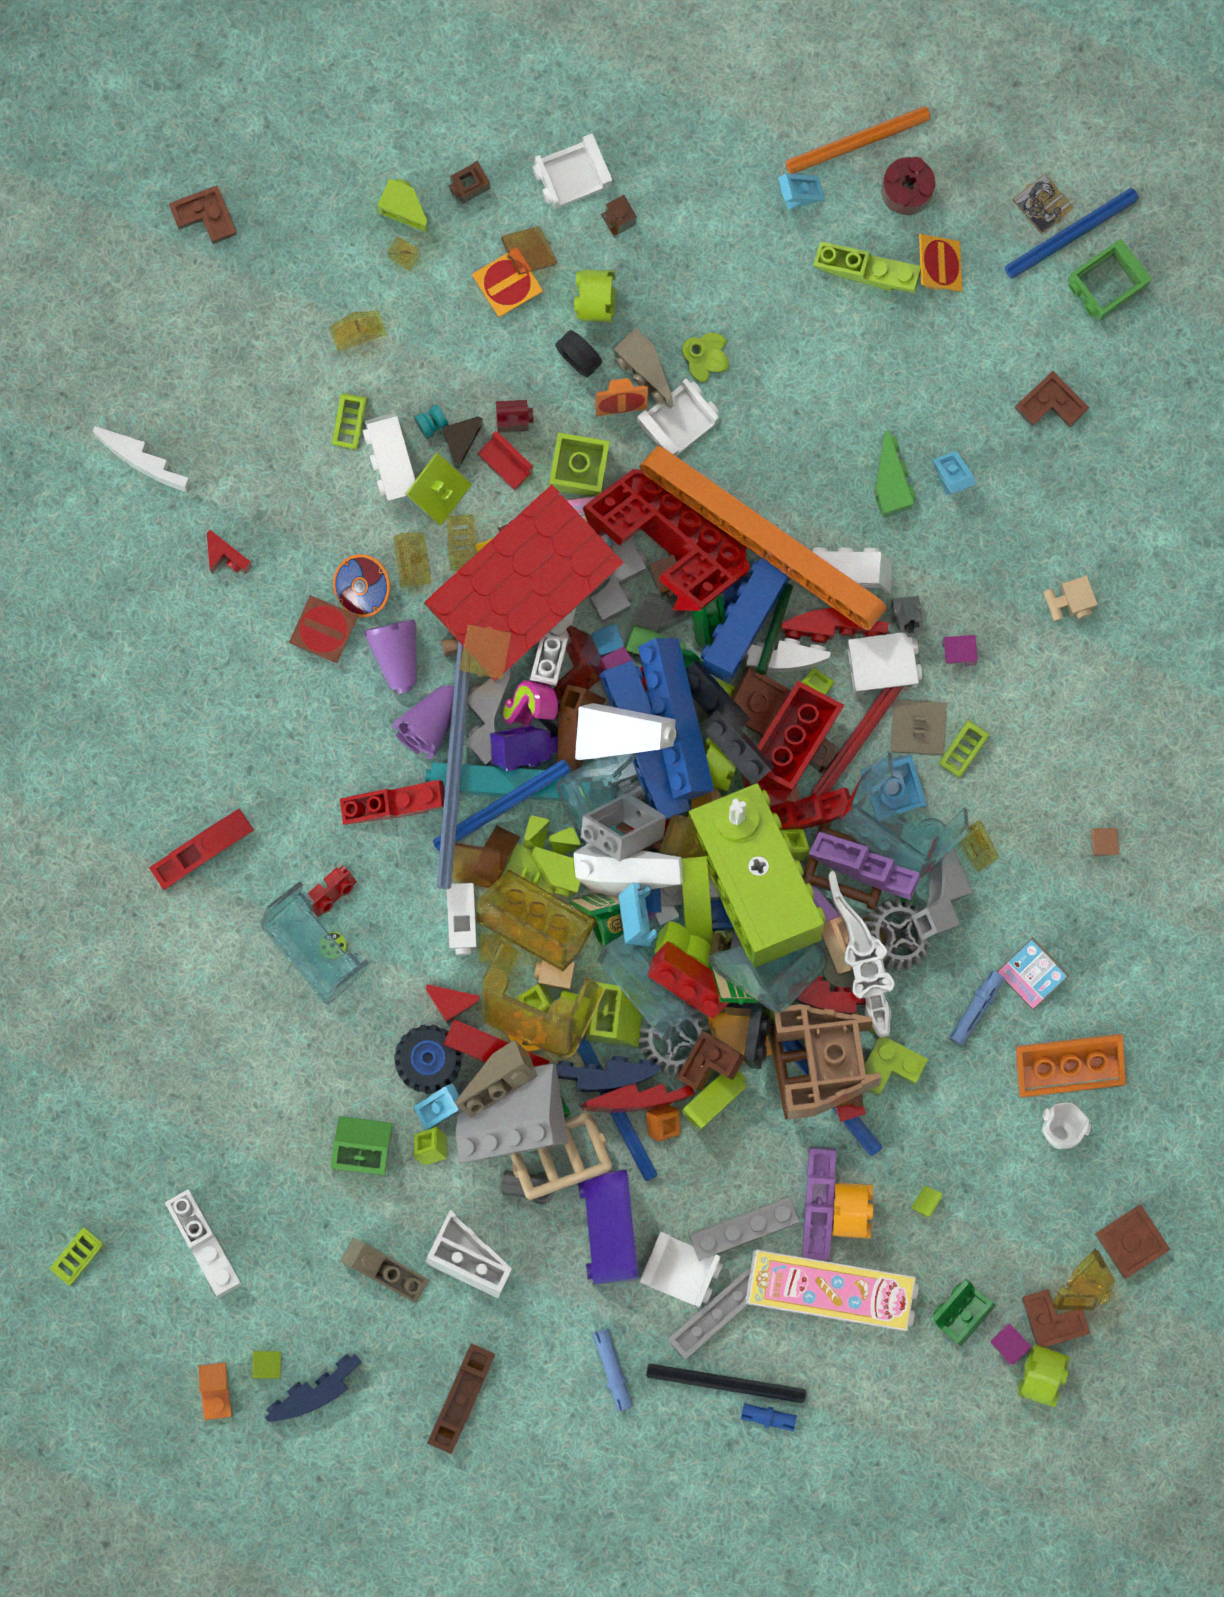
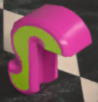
M524 680L518 685L514 698H508L504 703L502 716L505 723L512 725L514 722H520L522 725L529 726L534 717L537 719L555 720L558 713V700L549 684Z

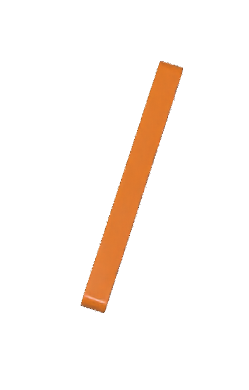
M656 446L640 465L642 473L650 480L863 629L870 630L887 610L882 600L665 448Z

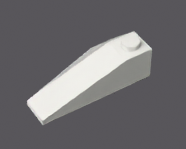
M590 843L574 852L575 876L594 893L618 896L632 883H639L640 889L638 891L643 890L646 886H650V890L683 883L682 857L641 850L619 862Z

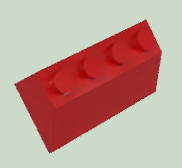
M797 681L757 746L775 766L758 782V785L767 790L792 792L844 708V704Z

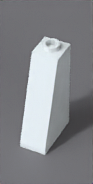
M595 703L580 706L575 759L583 760L671 747L674 745L676 738V719Z

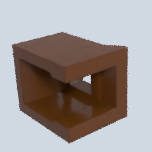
M478 160L451 175V184L448 185L455 199L460 197L463 204L490 189V181ZM472 175L476 183L465 188L461 180Z
M825 738L809 765L819 773H822L838 754L835 751L837 746Z

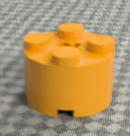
M835 1183L832 1236L871 1238V1222H867V1220L873 1219V1204L868 1203V1200L873 1199V1184Z

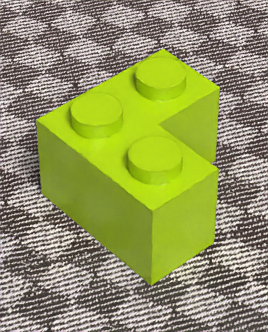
M878 1036L864 1066L866 1075L881 1073L880 1086L868 1092L879 1096L890 1074L912 1085L916 1084L928 1059L887 1037L880 1038Z

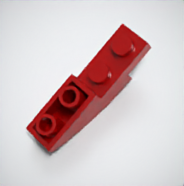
M826 608L806 612L783 622L780 633H786L785 637L790 639H801V636L812 637L811 641L827 643V639H833L835 630L839 631V635L853 637L855 633L865 634V637L887 635L889 623L877 621L870 630H866L836 609Z
M436 780L392 790L383 789L340 798L343 825L428 813L429 810L444 808V783L442 780Z
M239 808L169 853V855L149 867L162 889L165 890L253 832L254 828Z
M781 976V980H776L775 989L779 992H783L788 998L800 1004L808 1005L811 1008L835 1010L834 1012H846L852 1015L856 1014V1005H866L865 998H857L853 992H850V987H834V992H830V981H823V976H808L807 981H797V976Z

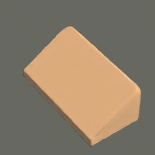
M839 916L824 922L825 930H823L822 935L837 973L841 974L852 970L853 967L847 965L844 961L846 947L849 943V934L844 920Z

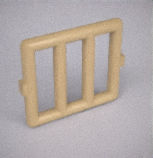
M585 1112L565 1120L569 1144H564L575 1173L559 1178L548 1148L539 1149L537 1151L549 1182L533 1187L521 1153L510 1155L514 1164L512 1169L515 1178H519L527 1199L533 1200L612 1170L613 1166L605 1148L607 1146L603 1133H599L592 1113ZM583 1124L586 1126L600 1164L587 1169L583 1166L570 1129Z

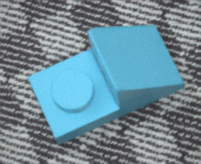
M786 173L778 177L781 193L788 209L825 200L819 176Z
M957 451L932 460L946 495L963 491L970 486L976 485L973 474Z
M453 1083L414 1106L425 1130L447 1120L461 1110L455 1102L459 1094Z

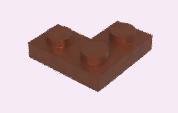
M218 185L169 203L179 230L203 221L212 244L237 235Z
M1052 371L1015 406V409L1032 426L1052 409L1071 427L1089 409V406Z
M702 1031L677 1078L693 1089L702 1092L713 1069L723 1076L734 1080L746 1056L709 1033Z
M1049 1289L1022 1297L1036 1345L1047 1347L1090 1334L1083 1308L1056 1315Z

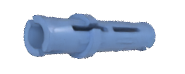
M993 970L990 971L981 988L976 989L974 999L949 1036L951 1040L964 1046L989 1004L992 1005L995 1001L993 999L1006 980L1002 975Z
M608 1328L593 1333L608 1380L607 1388L611 1390L616 1410L619 1412L634 1406L626 1385L628 1380L627 1377L624 1378Z

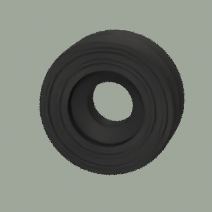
M569 330L555 344L561 356L577 372L585 377H589L603 362L595 349L573 330Z

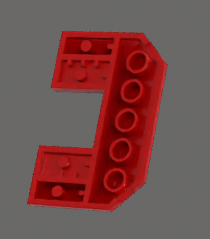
M632 469L583 507L587 523L600 537L607 534L621 546L640 530H643L670 555H674L677 562L663 572L659 579L678 596L672 610H702L747 574L750 569L749 561L746 560L745 551L747 547L650 480L639 469Z

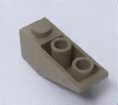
M635 328L613 349L616 358L614 361L623 371L629 370L634 375L633 379L639 386H647L652 392L651 396L659 405L665 404L671 409L674 406L672 395L655 346Z
M516 1040L493 1053L455 1101L456 1105L471 1118L536 1077L537 1074L529 1053Z
M355 1238L352 1239L340 1262L414 1303H417L429 1279Z

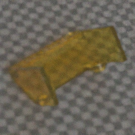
M501 940L482 980V1014L485 1023L560 1058L573 1056L606 989L586 977L575 1001L568 998H558L551 1004L547 1013L505 995V992L509 986V977L521 952Z

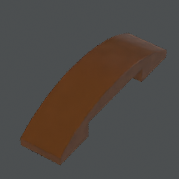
M472 1343L470 1344L427 1444L452 1455L495 1357V1353Z

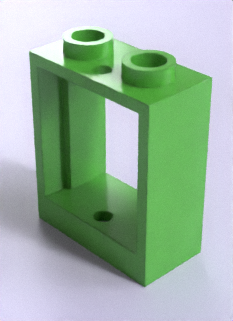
M1119 239L1071 273L1068 279L1070 282L1068 286L1076 297L1080 296L1085 302L1084 308L1091 317L1095 316L1100 321L1148 287L1152 278L1123 240ZM1111 257H1114L1135 286L1102 308L1080 279Z

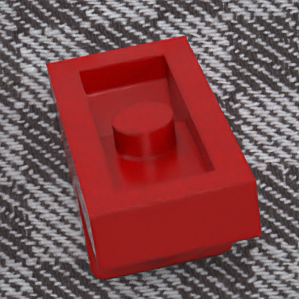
M209 530L206 534L211 574L214 573L224 559H227L228 561L225 564L237 574L239 571H242L246 575L252 568L251 562L213 531Z

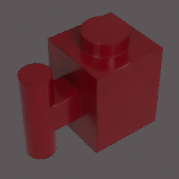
M527 400L496 401L498 432L529 431V423H534L533 407L528 408Z

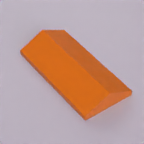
M1122 1034L1016 1046L1015 1064L1020 1097L1126 1085ZM1118 1077H1119V1079H1113V1080H1104V1081H1096V1082L1079 1083V1084H1071V1085H1062V1086H1054V1087H1045V1088H1037V1089L1025 1090V1088H1034V1087H1042V1086L1059 1085V1084L1076 1083V1082L1093 1081V1080H1101V1079H1109V1078H1118Z

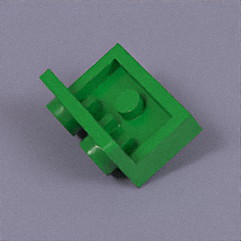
M965 1279L963 1283H959L954 1287L951 1297L936 1308L932 1321L942 1332L959 1346H962L996 1305L976 1289L969 1280Z

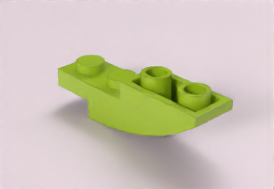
M822 241L819 243L813 264L815 268L835 276L891 292L892 289L916 294L921 276V266L872 256L868 251Z

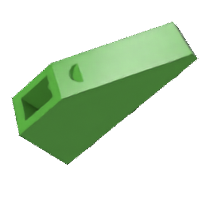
M889 430L885 431L883 436L874 491L882 518L912 509L916 500L914 488L912 485L908 486L905 476H908L905 462H900L897 452L900 451L898 441L895 436L891 437Z

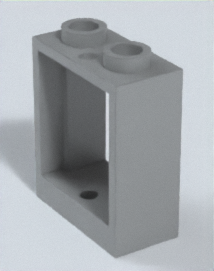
M625 793L583 815L581 838L620 862L663 839L666 816L629 793ZM623 821L635 830L621 836L609 828Z

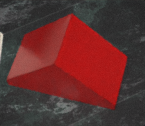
M428 984L426 986L427 994L446 1023L479 1003V995Z

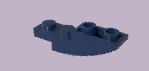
M613 1056L612 1060H607L605 1070H600V1065L584 1064V1068L574 1067V1063L570 1061H558L556 1064L558 1079L576 1081L575 1092L586 1093L614 1091L634 1083L638 1085L657 1076L661 1067L656 1066L655 1061L641 1059L639 1063L628 1062V1058Z
M347 1353L335 1364L338 1367L337 1370L331 1375L325 1372L315 1381L317 1385L315 1389L308 1382L302 1385L298 1381L287 1391L290 1395L282 1403L278 1399L266 1409L269 1414L265 1419L268 1422L296 1418L327 1405L349 1389L342 1380L363 1362L356 1354L350 1357Z

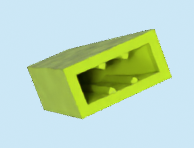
M739 1070L734 1080L720 1074L685 1106L681 1113L700 1132L747 1088V1085L744 1083L747 1079Z

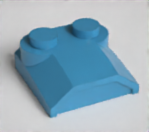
M912 755L894 757L870 765L860 771L862 783L865 786L876 822L918 807L927 806Z

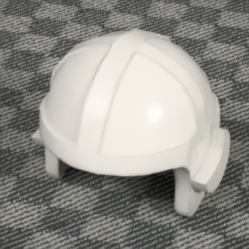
M1073 1103L1055 1104L1050 1109L1046 1108L1042 1115L1043 1120H1045L1042 1132L1053 1148L1059 1150L1073 1148L1081 1142L1084 1135H1089L1091 1129L1089 1118Z

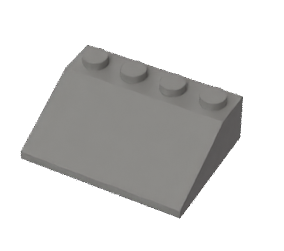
M555 1063L534 1067L537 1074L536 1077L471 1118L462 1110L457 1112L455 1138L460 1163L479 1162L569 1144ZM471 1081L460 1083L459 1096Z

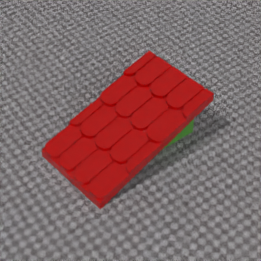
M551 484L438 588L424 604L496 682L622 566L624 562Z

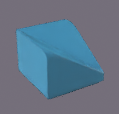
M616 623L591 633L599 659L624 646Z

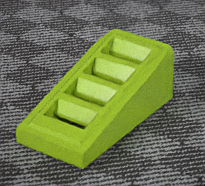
M341 393L331 445L358 450L369 397ZM346 402L360 404L359 409L346 407ZM344 412L357 414V420L343 417ZM342 423L356 425V428L351 430L341 428ZM339 434L354 435L353 443L339 441Z
M968 719L938 764L961 778L990 736V733ZM969 729L981 737L980 740L976 741L967 735V730ZM962 738L975 746L974 749L970 750L960 743V740ZM957 747L969 756L967 759H964L954 752V749ZM949 756L963 764L961 768L948 761Z
M83 1227L49 1269L68 1286H71L105 1244ZM83 1238L94 1246L91 1251L80 1242ZM76 1246L87 1255L85 1259L73 1250ZM69 1254L80 1263L78 1268L66 1259ZM64 1263L74 1273L69 1276L59 1267L60 1264Z

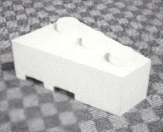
M391 413L365 420L366 429L362 431L366 445L371 444L374 453L369 455L373 470H379L381 480H377L380 495H386L388 501L407 496L405 493L414 483L415 478L397 415Z
M813 548L812 552L866 590L867 588H881L883 593L891 594L893 563L882 552H879V549L864 548V552H854L852 548H838V552H828L827 548Z
M451 1210L425 1264L496 1298H499L512 1270L503 1259L488 1245L486 1246L469 1227L461 1222Z

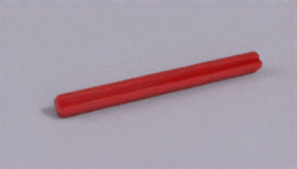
M904 686L884 688L811 790L812 795H823L831 791Z

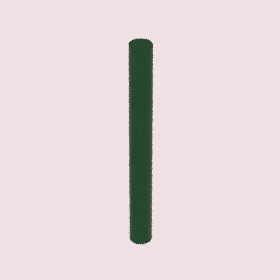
M788 583L779 596L756 672L760 675H766L792 593L793 586Z

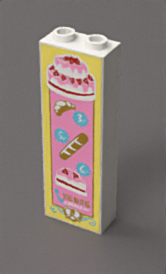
M753 1250L745 1304L908 1331V1326L912 1327L915 1312L911 1310L912 1299L916 1300L919 1284L915 1283L916 1277Z

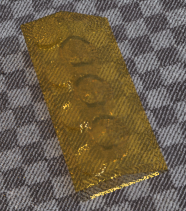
M508 870L478 899L475 920L562 972L579 956L596 924V919L511 870Z

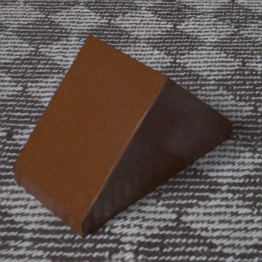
M496 825L484 845L473 873L498 884L520 836Z

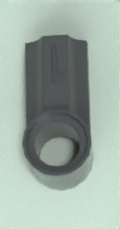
M911 596L891 599L892 608L894 607L895 614L893 621L898 622L900 631L905 633L907 637H916L923 630L919 597Z
M505 1170L501 1188L502 1195L526 1198L519 1178H515L513 1171ZM545 1171L538 1174H529L533 1187L549 1182ZM555 1192L535 1198L532 1201L539 1205H545L552 1200Z

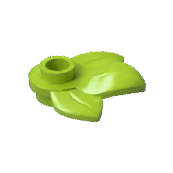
M706 333L701 338L691 337L683 343L681 352L684 359L689 362V372L693 378L705 383L709 372L720 373L729 369L728 358L721 351L727 342L725 337L717 333ZM692 346L698 347V354L692 352Z

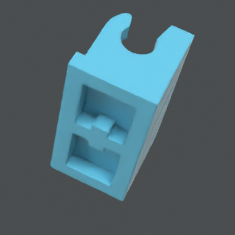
M632 883L618 895L625 944L650 946L651 942L657 937L655 929L650 933L645 898L650 894V886H646L643 890L638 891L640 889L639 883Z

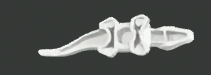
M831 871L828 878L832 898L836 909L846 924L849 934V943L846 947L844 961L847 965L853 967L855 975L852 988L853 994L859 999L865 998V1015L872 1017V1026L876 1034L880 1038L886 1037L890 1033L891 1009L885 999V993L891 992L894 987V980L889 973L885 972L883 964L887 949L879 939L871 935L864 921L844 900L838 887L836 874L834 871Z

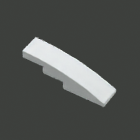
M94 427L95 437L116 456L147 476L187 493L190 485L189 478L167 471L169 466L167 460L146 454L147 446L145 442Z

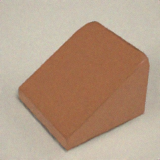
M1092 828L1090 830L1093 857L1119 855L1117 828Z

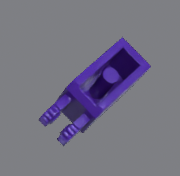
M532 725L490 733L492 764L502 767L504 771L518 770V766L521 765L528 767L540 766L541 761L551 760V754L557 753L558 736Z

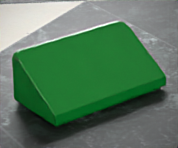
M722 594L702 610L692 611L695 640L701 647L705 648L707 644L710 646L713 644L715 638L712 636L719 623L724 624L726 621Z

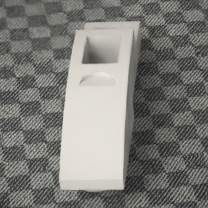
M576 608L540 640L530 680L557 685Z
M785 638L784 641L779 640L777 650L773 651L767 672H793L816 667L828 662L831 652L825 651L826 648L820 645L811 644L810 647L800 645V642L797 640ZM757 642L756 645L750 647L745 656L747 659L746 667L757 670L765 643Z
M189 1189L165 1202L218 1299L241 1286L242 1284Z

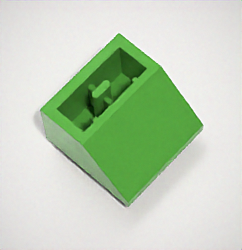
M339 1116L334 1139L331 1169L386 1176L392 1123Z

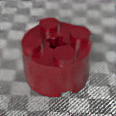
M904 157L894 161L887 168L881 186V195L884 203L889 209L902 215H914L923 211L931 201L935 189L934 173L930 166L920 157ZM904 183H907L908 185H913V188L910 189L908 186L903 187Z

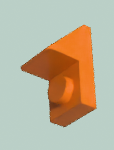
M226 1362L199 1366V1390L202 1395L204 1420L232 1417Z

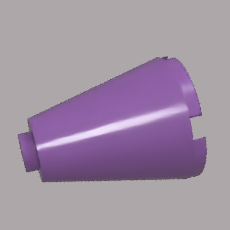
M415 619L364 630L365 638L390 689H396L397 694L412 691V685L417 684Z
M450 685L438 687L397 718L391 725L392 730L395 728L398 730L396 737L417 755L420 753L419 749L427 754L425 756L427 759H433L437 754L451 725L454 687Z

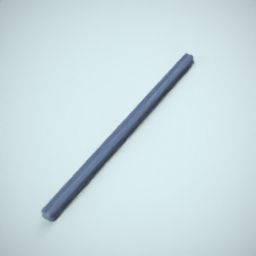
M459 641L437 888L450 889L452 884L471 654Z

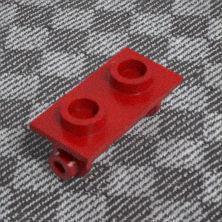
M343 865L340 868L336 867L323 879L328 885L326 889L318 883L305 895L306 898L303 902L317 917L329 912L333 908L334 903L341 896L349 894L357 883L350 871Z

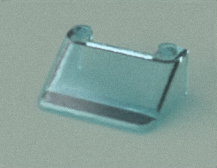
M820 942L756 968L753 967L741 946L726 951L720 950L708 957L717 974L775 1013L784 1011L825 970L828 963L827 955Z

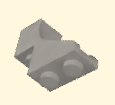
M634 536L621 546L612 540V550L624 563L611 575L607 585L600 592L590 597V603L602 624L630 610L631 605L629 602L633 601L627 588H621L620 585L646 572L645 565L648 562L642 550L637 551L632 542L635 541Z
M509 670L496 682L488 674L486 676L487 681L483 685L479 686L476 684L468 691L467 706L483 726L479 727L476 725L466 734L468 738L465 740V745L483 766H489L492 763L490 733L496 732L494 727L495 719L511 680Z
M949 844L936 852L932 864L934 867L929 871L928 903L922 911L912 915L921 941L943 934L959 926L960 923L951 903L973 893L953 844Z

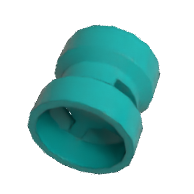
M438 404L430 407L429 411L425 414L419 413L414 416L425 439L434 436V432L437 430L443 431V427L449 425Z

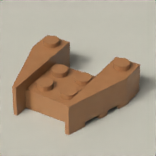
M803 1004L774 1007L773 1019L777 1042L804 1039L810 1082L785 1085L784 1095L788 1120L817 1116L880 1086L881 1073L868 1075L865 1073L859 1033L872 1030V1017L843 1014L830 1009L821 1010Z

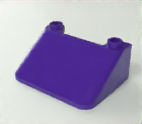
M627 1169L607 1172L578 1183L579 1199L585 1198L591 1252V1263H586L587 1279H593V1285L636 1281L638 1279Z

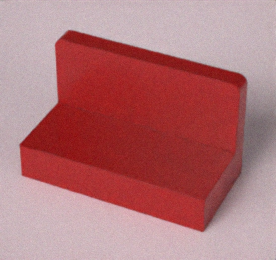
M496 430L492 433V439L477 453L514 491L533 473L532 464Z

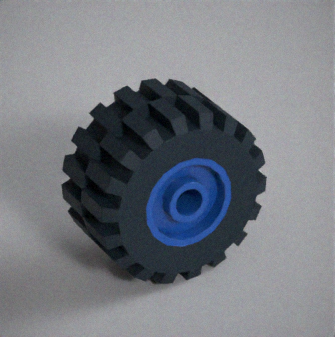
M426 1024L420 1025L418 1028L410 1029L406 1035L404 1034L401 1037L399 1044L397 1043L394 1055L397 1073L404 1084L414 1089V1091L431 1094V1092H437L445 1086L452 1084L457 1079L462 1066L461 1052L443 1045L448 1030L432 1024L431 1026H426Z

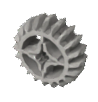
M896 899L892 905L887 900L883 902V907L877 905L875 913L870 912L867 915L870 921L864 922L871 935L876 939L880 940L879 929L885 936L884 947L887 949V954L883 962L885 961V969L887 970L891 969L893 965L895 971H901L902 967L909 970L912 968V963L916 966L921 963L920 957L926 958L928 956L925 949L932 948L931 942L926 939L921 941L912 919V915L918 913L920 906L916 905L910 909V901H905L902 905L900 899ZM887 915L904 917L903 921L899 922V924H895L892 921L888 922L884 918ZM911 925L915 929L916 939L910 933ZM901 929V935L899 937L902 938L895 941L896 938L894 937V935L896 934H894V932ZM897 946L911 951L906 956L891 953Z
M671 1003L670 1012H667L665 1005H661L662 1015L653 1010L651 1014L655 1020L652 1021L649 1018H645L644 1022L650 1028H640V1032L646 1034L647 1037L639 1038V1043H647V1047L641 1049L642 1054L651 1053L646 1060L653 1061L655 1059L657 1061L656 1066L664 1065L663 1074L666 1075L669 1072V1068L673 1067L674 1075L678 1076L679 1067H683L687 1058L673 1061L676 1051L682 1047L693 1048L696 1043L695 1040H691L692 1038H688L683 1034L684 1020L692 1025L697 1039L702 1031L709 1029V1025L699 1026L704 1017L701 1015L695 1020L693 1016L696 1013V1009L692 1008L690 1013L686 1014L684 1013L686 1005H682L681 1010L676 1011V1004ZM676 1018L673 1029L669 1031L655 1030L656 1026L663 1020ZM677 1026H679V1039H682L684 1042L681 1044L677 1043V1046H674L673 1052H671V1040L667 1038L669 1034L672 1036L673 1032H676ZM653 1038H657L667 1045L666 1058L656 1051Z

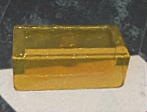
M424 532L400 533L394 536L393 541L400 588L431 584Z

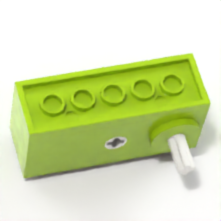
M758 783L690 810L687 827L700 857H707L708 875L752 969L821 941L823 930H825L824 922H826L821 907L816 908L813 899L815 895L809 883L805 884L801 876L804 875L799 860L794 861L790 853L793 849L788 837H783L779 830L782 826L776 813L772 814L768 806L771 805L769 796L765 790L761 791Z

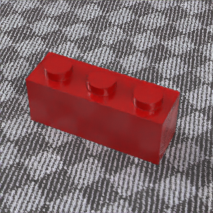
M669 941L652 957L648 977L711 1019H714L729 1004L719 1001L720 996L712 970Z

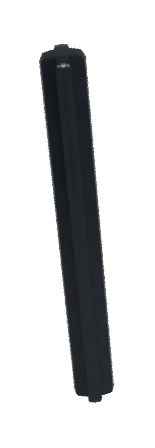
M648 1364L646 1377L651 1379L797 1403H804L806 1399V1390L803 1388L657 1364Z

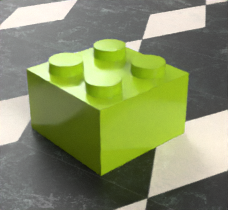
M558 432L549 486L552 484L559 492L587 497L598 496L602 493L610 441Z

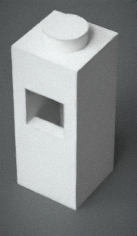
M451 884V888L447 889L450 951L455 950V955H469L471 950L477 949L474 884Z

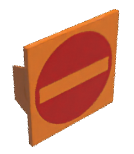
M629 378L610 380L608 391L595 394L596 417L648 409V387L644 385L634 387Z

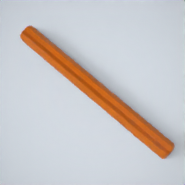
M924 106L788 159L785 163L789 174L800 172L925 123L931 118L930 112Z

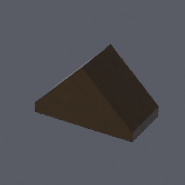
M477 416L443 427V434L455 468L459 469L483 425V418Z

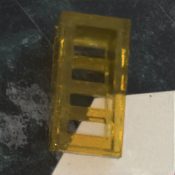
M473 514L446 517L451 571H458L476 554ZM468 525V529L453 530V526ZM469 535V539L454 540V536ZM470 546V549L455 551L454 547Z

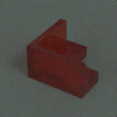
M571 625L566 628L572 641L567 645L566 651L574 667L553 688L557 699L562 701L567 684L589 690L600 680L599 674L607 670L590 634Z

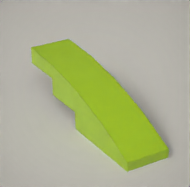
M707 857L682 859L683 883L681 884L684 926L691 935L698 936L713 946Z

